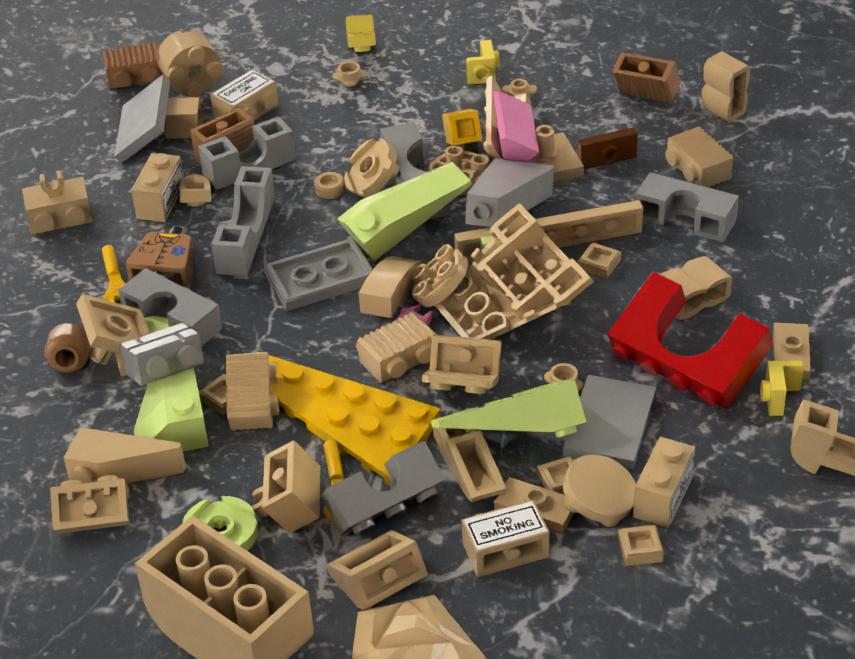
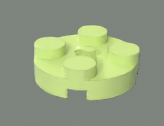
M221 496L222 501L213 503L206 499L194 505L186 513L183 523L193 515L212 528L221 529L223 526H227L225 531L219 533L246 551L254 545L259 535L258 524L252 507L244 500L236 497Z

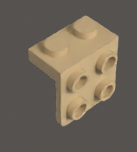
M432 335L430 368L422 375V382L430 383V388L436 390H451V387L459 385L465 386V392L486 393V390L493 388L499 382L502 341Z

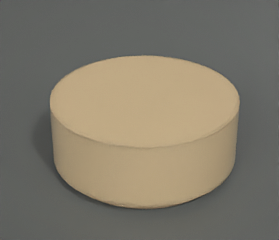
M325 172L314 180L315 193L320 198L334 199L345 192L344 178L338 173Z

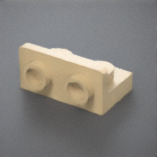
M108 475L99 477L97 482L83 483L80 480H68L60 483L58 487H50L52 525L55 534L130 525L128 496L130 494L125 478L119 479L118 476Z

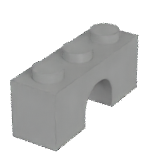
M278 116L252 126L253 140L244 150L238 151L226 136L198 146L203 176L209 179L211 186L215 190H218L236 182L241 166L273 169L296 160L293 131Z
M651 172L636 192L635 201L639 200L643 207L644 221L664 226L672 216L687 215L695 219L693 234L720 242L725 241L737 221L738 195Z
M146 268L118 289L122 305L141 309L144 318L149 316H167L169 327L184 323L189 329H193L198 333L201 347L222 330L218 304Z
M425 440L393 455L384 464L391 477V488L389 491H377L370 487L360 471L329 486L321 494L340 534L351 529L354 535L359 534L375 525L372 519L382 514L389 519L407 509L404 503L416 498L418 503H421L438 493L436 487L445 478Z

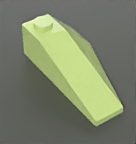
M451 162L360 200L337 218V221L375 262L470 187L472 182Z
M194 368L147 385L135 424L134 436L178 442L182 444L183 452L209 447Z
M575 380L542 385L513 394V398L508 397L484 404L485 407L466 409L430 422L432 428L555 432L556 437H561L577 432L576 425L587 421Z

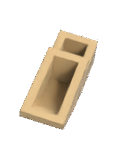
M389 256L379 262L359 291L360 313L392 318L397 307H403L414 284L411 275L415 268L422 264V261Z
M433 428V436L455 481L470 502L506 492V486L481 430Z

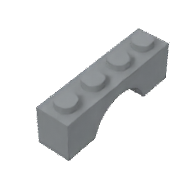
M415 122L380 129V138L393 145L397 153L396 163L399 164L400 169L397 176L393 179L394 186L427 173L415 168L424 163L423 138ZM450 202L428 220L450 215Z
M241 166L234 184V207L230 225L219 224L211 244L216 274L248 275L275 200L272 168Z

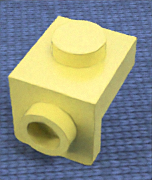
M358 15L346 17L348 48L354 47L355 52L371 50L370 46L376 45L373 16Z
M491 40L480 41V57L466 59L468 84L487 83V78L493 76L496 80L495 68L500 67L498 50L493 51Z
M768 361L766 380H761L760 396L761 401H767L769 416H783L786 392L801 390L804 371L802 361Z

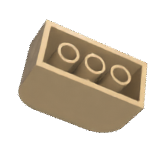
M193 515L135 562L143 601L150 616L167 637L197 659H289L313 636L314 627L309 591Z

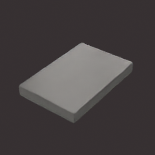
M165 75L160 76L123 105L114 157L121 163L125 162L163 133L170 89V80Z
M353 238L264 265L265 274L286 312L361 289L373 270Z
M588 375L580 396L587 422L576 425L577 432L567 435L563 445V456H571V458L577 459L584 455H602L617 461L627 469L634 470L655 401L656 387Z

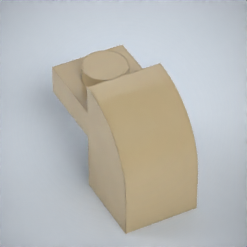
M803 399L794 417L790 447L792 457L799 466L813 474H816L820 465L855 476V438L837 432L839 410Z

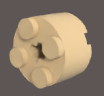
M196 30L183 33L181 31L174 32L159 47L158 66L163 75L170 80V86L176 92L188 95L189 97H200L203 92L210 89L217 82L218 78L222 76L224 70L221 59L206 36Z

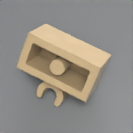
M56 171L57 180L55 182H47L45 175L40 174V185L22 188L31 234L93 222L83 177L64 180L62 172Z
M294 440L265 455L263 486L252 493V496L259 502L252 506L253 511L260 518L270 515L289 534L320 518V465Z

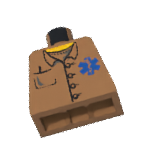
M178 226L169 228L167 233H147L125 263L129 281L146 268L158 275L165 276L168 280L182 287L190 289L195 265L192 237L187 235L185 230Z

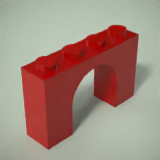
M653 271L607 333L613 347V353L624 361L631 359L639 363L647 373L653 376L660 374L668 378L673 386L682 391L689 389L695 392L703 402L710 406L718 404L728 410L774 345L769 327L739 313L720 341L709 351L695 356H680L671 353L662 346L663 338L668 327L687 301L680 284Z

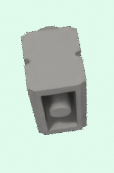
M184 323L139 337L137 341L133 339L120 344L126 375L134 379L141 386L204 364L200 337L196 331L189 329Z

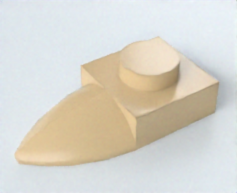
M191 174L180 181V203H187L188 206L197 207L205 205V202H211L209 179L198 174Z

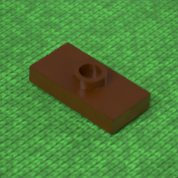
M633 127L577 140V156L584 165V169L636 158L638 133Z

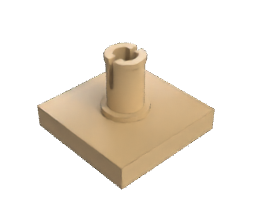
M538 126L536 128L539 153L528 162L555 166L554 182L584 176V165L564 132L554 134L552 126Z
M82 294L76 303L90 346L93 347L89 351V357L96 363L101 361L103 365H106L113 352L121 354V343L133 339L137 341L139 337L150 334L141 309Z

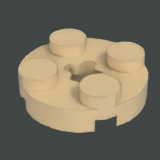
M379 138L377 142L370 139L361 144L349 160V163L352 164L350 173L345 171L344 181L346 187L356 195L364 198L378 193L399 172L400 166L396 163L397 153L394 146L382 138Z

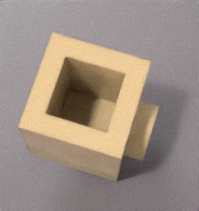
M200 97L168 98L164 124L166 139L191 138L190 130L203 124Z

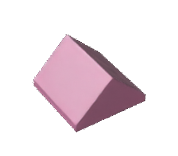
M493 91L502 158L528 162L539 153L532 107L530 104L501 91Z

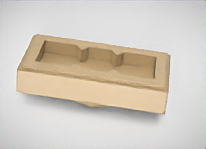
M774 322V361H802L804 365L802 379L809 380L811 370L808 324Z
M509 477L505 484L506 492L498 495L494 502V510L534 500L547 528L564 533L574 515V512L569 511L563 503L565 495Z

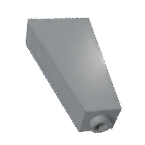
M494 158L467 193L465 224L492 227L494 223L519 203L526 210H529L553 195L555 166Z

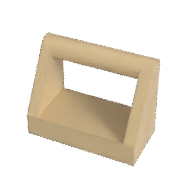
M393 530L380 535L326 565L330 576L351 601L362 610L375 605L428 575L417 542Z

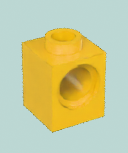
M466 109L442 114L446 142L448 144L459 145L482 140L478 110Z

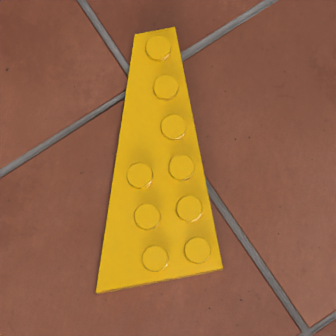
M269 355L270 363L277 364L278 384H271L272 395H278V403L284 408L285 414L292 419L297 417L305 422L307 429L325 442L335 440L342 454H350L361 462V467L369 473L373 471L384 478L385 484L391 487V477L384 464L393 455L424 440L426 442L433 431L430 421L441 417V411L438 407Z

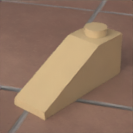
M82 427L78 430L64 456L69 480H80L83 483L97 482L99 477L114 475L118 476L119 479L125 478L128 484L181 474L186 469L181 443Z

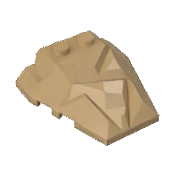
M519 203L494 223L489 230V234L492 236L482 251L476 248L472 253L471 258L474 262L466 271L461 283L446 299L435 306L461 337L491 340L568 304L594 281L573 258L570 260L554 244L536 219Z
M435 595L358 612L352 659H487Z

